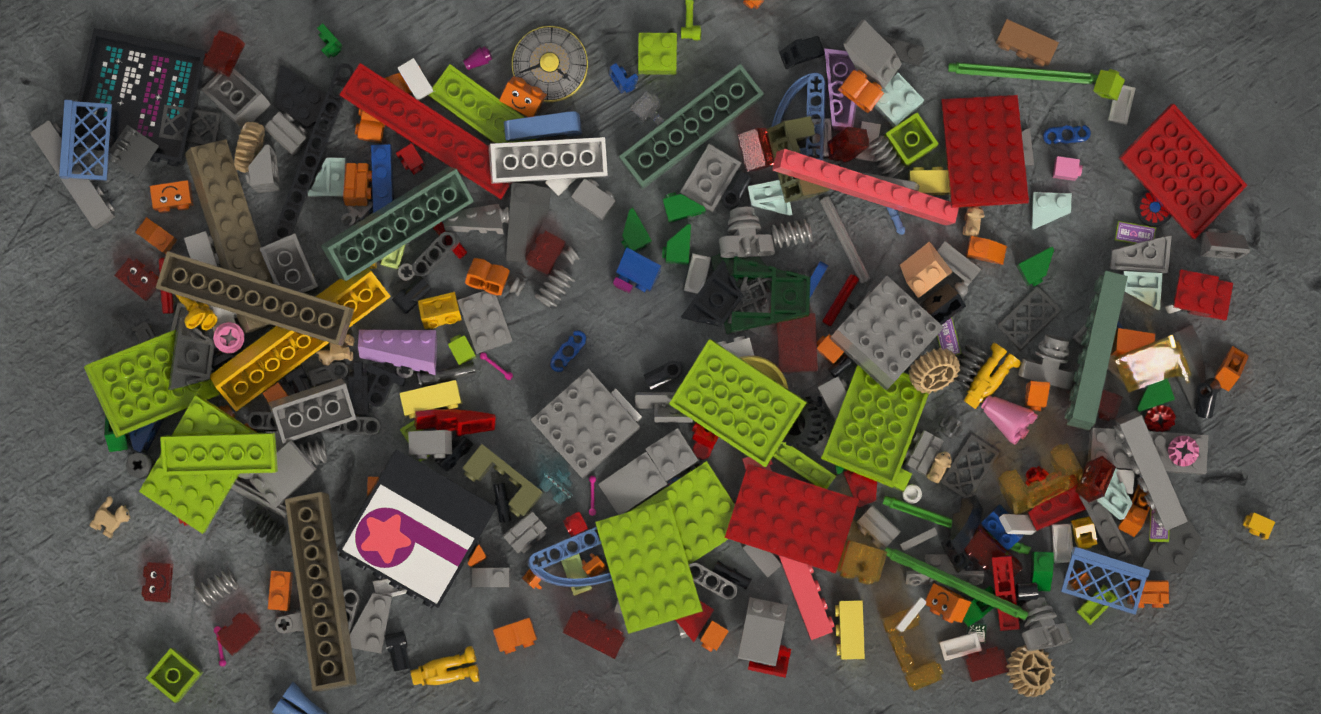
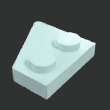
M346 158L325 159L322 169L316 176L311 190L308 192L309 197H343Z
M779 180L747 187L751 206L788 216L793 215L790 202L785 203Z
M1033 192L1032 229H1037L1070 214L1072 193Z
M1123 271V275L1128 276L1125 292L1160 310L1162 273Z
M1113 466L1108 469L1093 497L1115 517L1123 520L1133 503L1126 493L1123 482H1120L1116 475V472H1118L1117 468Z

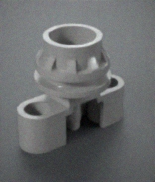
M739 207L730 211L728 234L731 236H724L719 239L721 257H764L775 253L772 235H756L761 230V225L759 224V218L755 215L754 208Z
M1045 334L1044 340L1038 345V348L1041 350H1036L1035 352L1037 356L1041 357L1040 362L1022 358L1018 376L1038 382H1050V385L1072 389L1075 371L1059 367L1060 363H1068V359L1065 357H1069L1068 345L1070 341L1058 336Z
M1044 597L1031 600L1021 606L1022 610L1029 612L1026 619H1022L1025 623V629H1030L1022 633L1028 651L1061 646L1073 640L1066 623L1055 625L1054 619L1057 615Z

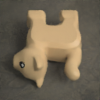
M981 206L968 208L964 218L966 224L963 226V235L978 237L981 218L985 217Z
M347 334L343 346L329 342L330 350H319L316 352L319 361L324 366H329L334 360L348 359L353 361V352H350L347 346H354V338Z
M944 451L936 455L931 468H929L926 474L929 480L938 484L946 469L951 467L952 459L948 452Z
M110 496L107 497L106 502L97 510L94 520L89 525L95 530H101V525H104L106 528L103 534L108 538H112L113 532L122 522H128L131 518L129 510L125 505H121L115 511V515L107 509L113 501V498Z

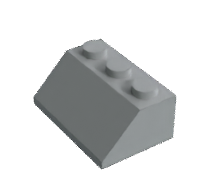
M265 145L248 166L249 172H246L247 184L249 183L257 193L281 191L277 154L270 145Z

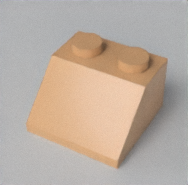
M930 242L900 264L906 283L918 298L953 272Z

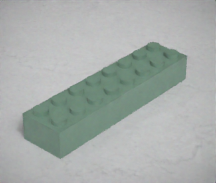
M740 64L621 154L619 160L643 190L761 100L764 93Z
M447 167L325 242L321 247L338 278L347 281L474 201L457 169Z
M1105 271L1095 281L1093 291H1096V294L1091 299L1089 306L1092 312L1087 317L1085 327L1088 330L1083 335L1081 345L1084 348L1078 355L1077 364L1080 365L1074 373L1073 382H1075V385L1069 395L1071 404L1069 408L1067 407L1064 417L1067 419L1066 425L1089 431L1096 422L1128 276Z

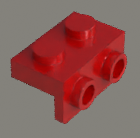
M780 645L776 666L749 661L748 670L786 678L792 649Z

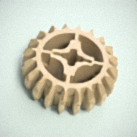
M246 122L244 124L236 147L234 159L236 170L243 173L249 172L248 166L263 148L265 136L263 125L256 122Z
M939 348L938 350L933 349L931 352H926L923 356L920 355L919 359L914 360L915 364L911 365V369L908 372L914 388L917 391H921V393L927 392L930 394L932 391L936 393L939 389L943 390L945 386H949L950 382H954V378L958 377L960 364L952 351H949L947 348Z
M1026 645L1018 647L1016 651H1013L1011 653L1012 657L1007 659L1010 664L1006 666L1009 669L1006 675L1011 678L1009 683H1013L1012 689H1018V694H1023L1026 697H1037L1046 693L1050 689V685L1054 683L1051 677L1055 676L1052 672V669L1055 667L1051 666L1053 659H1048L1049 653L1044 652L1043 649L1028 651Z

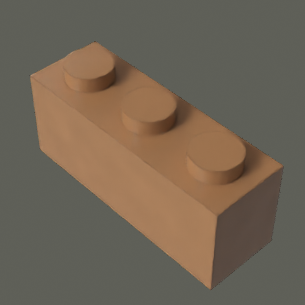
M1006 19L996 40L999 48L1005 51L1010 49L1016 52L1018 57L1023 59L1028 57L1034 60L1033 63L1042 67L1049 65L1059 42L1008 19Z

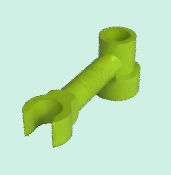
M685 0L686 23L685 27H681V39L701 40V25H693L694 0Z

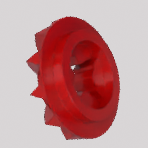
M1158 405L1152 407L1146 413L1145 424L1148 430L1153 432L1170 431L1171 427L1175 425L1176 416L1170 407ZM1160 414L1163 418L1161 425L1158 422Z

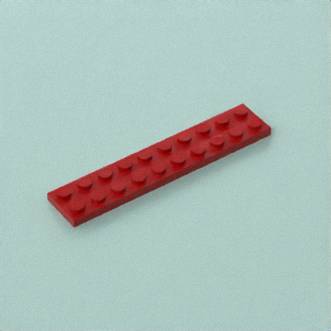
M360 63L339 96L444 164L456 168L461 175L500 200L502 199L511 183L491 184L488 145Z

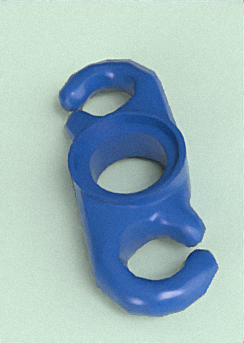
M1083 125L1082 128L1086 131V135L1080 137L1078 134L1081 129L1080 126L1051 127L1044 131L1043 139L1047 144H1051L1052 141L1048 138V134L1052 132L1056 135L1053 140L1055 144L1059 142L1064 144L1085 142L1090 138L1091 130L1086 125ZM1063 130H1070L1072 138L1065 140L1062 137Z
M579 330L574 331V336H581V342L576 343L574 337L570 336L568 341L561 345L551 358L550 366L555 372H562L564 370L563 367H556V360H561L563 366L566 367L568 362L575 358L586 343L585 333ZM566 346H571L574 349V353L570 357H566L563 354V348Z

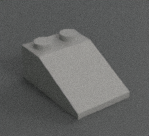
M865 20L860 21L843 44L856 71L860 70L867 75L866 79L869 82H876L882 89L887 86L902 65L895 49Z
M227 64L201 89L241 129L246 122H254L271 105L264 95L230 64Z
M1208 229V231L1202 233L1200 256L1239 260L1249 254L1250 249L1245 236L1238 234V231L1228 230L1227 233H1219V229Z
M296 234L259 248L275 285L301 293L319 286Z
M292 440L277 452L278 471L276 473H255L249 480L274 509L284 503L285 499L290 498L316 470Z
M645 452L598 485L617 514L620 515L629 511L668 484L648 453Z
M749 598L738 659L776 666L788 605Z

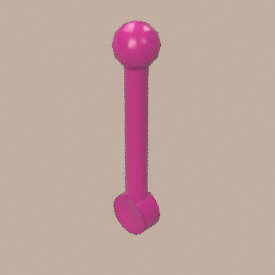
M485 352L480 353V358L482 360L485 359L497 370L503 373L507 380H511L513 378V374L511 372H506L504 369H502L499 365H497L490 358H488Z
M593 475L589 477V482L591 483V509L589 514L591 516L596 514L594 509V482L596 477Z
M217 626L214 628V633H216L218 642L219 665L223 667L226 665V660L223 656L220 636L222 629Z

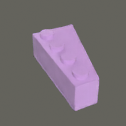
M824 48L832 127L834 130L853 132L857 105L838 89L849 74L856 69L847 51Z
M359 330L358 350L360 358L380 363L388 362L397 367L406 366L420 372V370L428 371L429 374L436 375V330Z

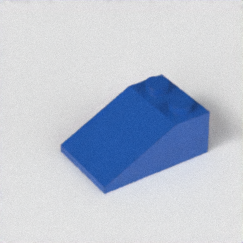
M626 248L616 274L619 275V279L627 283L630 281L636 284L635 288L645 293L646 290L649 292L652 290L661 273V265Z

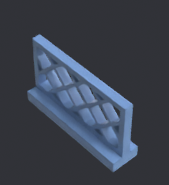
M64 100L59 172L61 179L74 178L107 181L112 104ZM77 106L86 107L90 113L83 119H80L76 114ZM99 108H107V116L100 121L94 112ZM93 115L99 123L90 130L84 121ZM82 123L88 132L79 138L75 133V128ZM102 125L106 130V135L99 140L93 131ZM89 134H92L97 142L88 148L82 140ZM81 142L87 151L78 157L74 153V147ZM101 144L105 152L98 159L92 150ZM88 153L96 159L89 167L81 161ZM77 162H80L86 169L81 174H72L73 166ZM99 163L103 167V176L94 175L90 169Z
M1073 547L1061 592L1136 615L1145 581L1150 570ZM1075 560L1081 561L1086 568L1078 574L1073 569ZM1097 566L1102 569L1104 575L1095 580L1090 569ZM1088 572L1092 582L1083 586L1078 576ZM1117 572L1123 581L1113 586L1109 575ZM1106 577L1111 587L1101 592L1096 582ZM1076 578L1080 588L1075 591L1066 589L1068 581ZM1132 578L1141 580L1139 588L1134 591L1131 590L1127 583ZM1125 583L1129 593L1120 598L1115 587ZM1094 584L1099 594L1090 597L1084 588ZM1113 590L1117 600L1111 603L1107 602L1103 594ZM1131 595L1134 600L1133 608H1126L1122 599Z

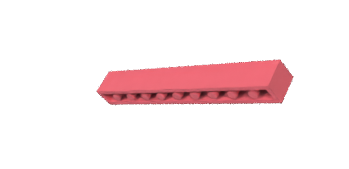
M787 149L776 153L773 171L947 226L956 222L959 207L951 208V202Z
M750 457L742 459L745 469H747L748 464L772 471L770 465L773 464L772 460H770L767 467H764ZM779 556L810 640L832 633V628L835 625L832 617H827L825 612L828 609L825 599H820L818 593L821 591L819 583L812 578L811 573H814L813 567Z

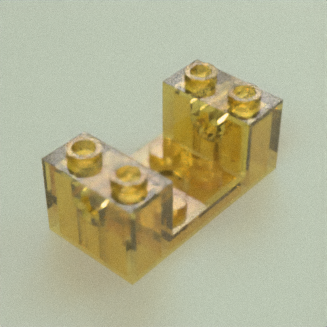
M1068 443L1064 445L1059 444L1050 451L1051 464L1055 472L1050 473L1046 476V479L1040 482H1032L1028 488L1024 485L1016 469L1008 470L1001 474V477L998 478L1000 491L1013 514L1019 515L1081 483L1083 480L1082 467Z
M851 540L846 541L837 572H840V577L854 579L856 577L859 578L858 582L873 585L874 582H879L887 551ZM857 564H860V566L863 567L862 571H859Z
M907 607L881 618V621L911 691H916L942 680L941 675L944 673L941 665L935 663V661H929L912 668L915 664L911 655L905 652L906 642L903 636L898 635L902 632L895 628L911 608ZM919 613L904 631L919 625L918 621L921 620Z

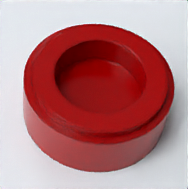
M696 442L692 451L697 459L705 460L711 455L712 449Z

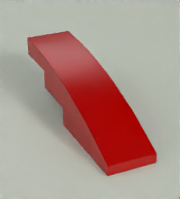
M456 409L415 412L416 430L428 428L448 431L456 430L457 436L495 430V414Z
M1012 556L992 557L996 596L1017 605ZM998 609L1000 631L1020 629L1019 617L1016 618Z

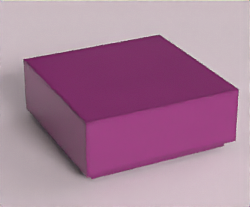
M617 277L613 281V286L628 294L631 293L633 285Z

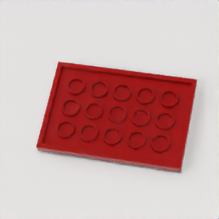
M1018 95L942 99L941 106L951 208L1028 203L1029 196Z
M1172 103L1119 156L1122 163L1192 239H1196L1247 186L1177 106Z
M748 464L725 538L836 574L859 499Z

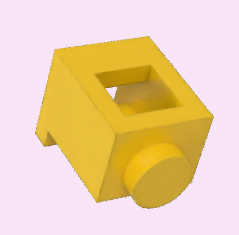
M1253 512L1250 515H1246L1242 525L1249 529V533L1258 537L1261 534V539L1268 540L1275 521Z
M1089 516L1071 521L1075 543L1078 548L1088 549L1098 544L1094 523Z

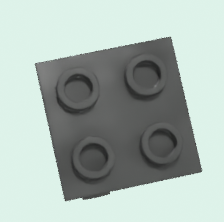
M126 125L110 149L108 158L138 178L159 146L129 125Z

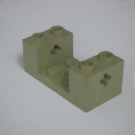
M811 116L784 121L766 129L774 161L776 153L783 149L800 153L797 142L815 135V126ZM777 172L785 203L811 198L830 191L829 188Z
M481 444L464 465L463 469L466 471L464 475L473 482L476 479L481 481L495 464L493 468L503 476L507 473L510 476L509 481L518 488L522 485L508 505L511 506L509 510L517 517L521 515L525 517L544 493Z

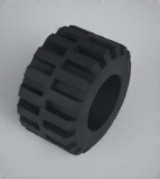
M804 399L807 401V404L800 413L805 419L803 432L798 428L797 418L782 442H786V445L793 447H811L818 444V441H822L824 438L822 435L827 432L825 426H828V422H826L825 418L828 417L827 414L823 413L825 409L819 407L820 403L817 401L813 402L812 399Z

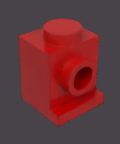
M412 143L396 152L399 159L403 157L401 163L406 171L410 169L413 175H416L423 170L422 167L425 164Z
M697 422L692 429L695 432L693 440L713 449L719 438L717 435Z
M580 512L563 520L571 537L588 530Z

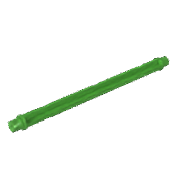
M959 62L948 64V72H955V74L1083 84L1096 83L1099 76L1084 72Z
M884 497L882 504L889 506V508L897 509L948 528L952 527V519L897 500L894 497ZM977 528L973 537L1002 546L990 532ZM1017 542L1010 548V550L1016 551L1019 554L1023 553L1026 555L1029 554L1031 547L1024 545L1022 542Z
M886 547L883 555L890 557L891 560L955 588L994 608H998L1011 616L1025 620L1029 613L1022 610V607L1003 600L994 594L897 549L893 550Z

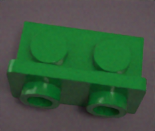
M322 23L317 28L321 32L318 36L327 45L321 51L328 58L331 56L335 57L341 52L340 48L343 45Z

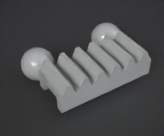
M945 241L937 252L950 269L963 279L962 282H957L953 289L961 297H964L968 293L969 284L980 272L981 268Z

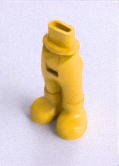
M176 295L188 311L184 320L188 329H193L200 324L203 330H209L216 325L217 316L209 309L208 304Z
M995 342L990 346L992 357L987 359V362L979 369L977 375L974 376V381L971 382L970 388L967 391L968 394L963 400L974 409L980 403L983 404L985 399L998 389L1005 376L1010 372L1009 369L1013 367L1019 368L1021 365V361L1009 353L1002 365L990 377L994 368L999 364L998 362L1007 353L1004 348Z
M466 647L464 654L461 656L458 654L438 658L418 666V669L410 670L413 685H441L459 679L462 680L465 677H469L473 682L480 681L477 664L447 671L451 667L475 663L476 656L473 647Z

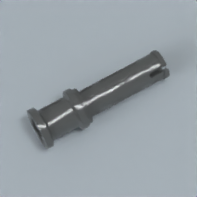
M474 362L442 370L436 369V375L429 374V372H417L420 388H423L427 385L440 384L445 380L475 375L476 371Z

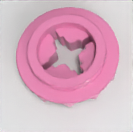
M227 322L221 324L214 332L215 346L224 353L236 352L241 349L244 343L243 330L235 323ZM231 331L232 336L237 340L227 343V340L221 336H227Z
M1178 436L1168 446L1169 458L1178 466H1189L1198 458L1199 446L1189 436ZM1186 443V449L1191 453L1185 454L1182 458V452L1176 450V448H1183Z

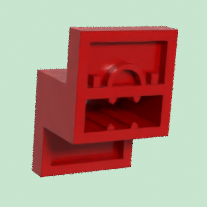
M1181 269L1179 271L1173 308L1187 310L1188 314L1226 321L1233 283L1218 280V276Z

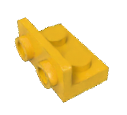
M455 292L418 300L424 329H434L441 325L454 324L462 320Z

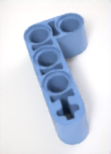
M574 111L504 121L507 142L563 134L565 136L582 134L580 115Z

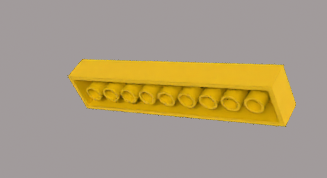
M368 267L347 281L337 280L316 297L354 309L349 325L351 327L391 296ZM275 326L210 375V379L216 389L237 412L329 342Z

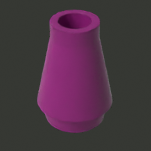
M484 46L482 48L479 47L463 62L466 68L470 70L489 64V61L493 58L488 48Z

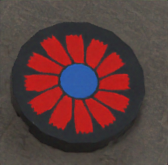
M1148 190L1138 197L1135 211L1142 223L1158 227L1165 224L1171 218V215Z

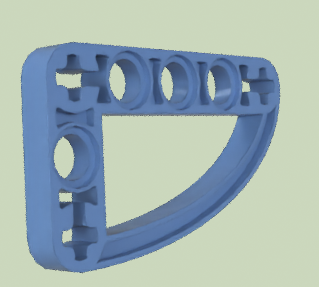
M811 73L798 79L787 90L777 108L772 127L782 123L792 99L807 85V117H812L813 115L821 117L820 123L814 125V131L820 135V141L814 144L810 142V137L806 138V148H800V154L809 157L813 156L814 150L809 149V147L816 148L817 156H820L817 159L823 161L826 82L820 73ZM815 78L822 81L818 84V91L822 90V93H811V90L815 91V85L812 83V81H815ZM814 96L821 97V103L818 106L811 104V99ZM769 141L768 160L772 165H774V159L772 158L773 153Z
M597 527L538 551L528 558V566L531 571L541 580L553 585L584 587L612 581L610 573L589 578L572 579L557 577L543 570L548 566L602 544L597 535ZM586 534H591L594 537L593 544L585 543L584 537ZM568 542L576 543L577 549L575 552H570L567 549ZM551 549L559 551L560 556L558 559L555 560L550 557ZM543 552H545V557H546L547 561L544 560V561L540 562V563H539L540 567H538L537 564L534 565V564H533V561L535 560L534 557H536L537 559H540V558L544 557Z

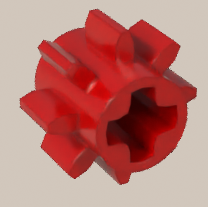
M1040 466L1037 468L1032 467L1026 472L1025 477L1028 480L1025 484L1034 491L1044 489L1049 482L1047 478L1049 473Z

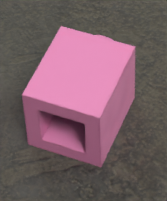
M1057 156L1054 161L1052 178L1075 181L1082 173V165H1079L1080 159Z

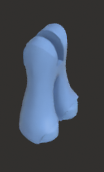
M294 682L291 683L282 696L307 714H327L312 703ZM282 698L272 711L273 714H304Z

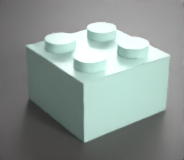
M897 73L887 86L881 90L884 94L874 108L894 128L923 104L924 99Z

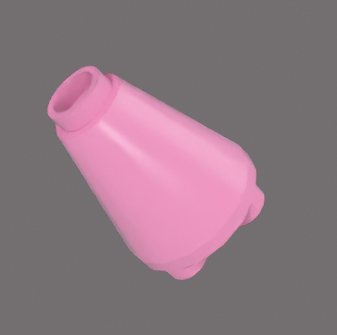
M988 396L981 406L984 409V413L1008 441L1015 445L1020 438L1024 439L1029 432L1027 429L1029 424H1033L1038 416L1031 409L998 397Z

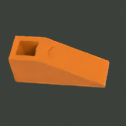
M1139 484L1131 497L1133 504L1126 517L1120 520L1118 525L1119 530L1133 537L1143 527L1150 510L1144 497L1147 493L1140 488Z

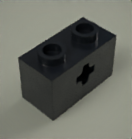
M948 283L920 304L941 325L966 307L959 293Z

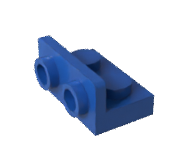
M617 63L610 66L609 76L620 93L624 91L629 93L636 88L637 74L626 78L627 73L622 66L619 67Z
M999 504L981 524L1006 550H1009L1024 534L1006 533L999 517L1009 513Z

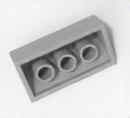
M342 378L268 402L283 444L356 420L347 386Z

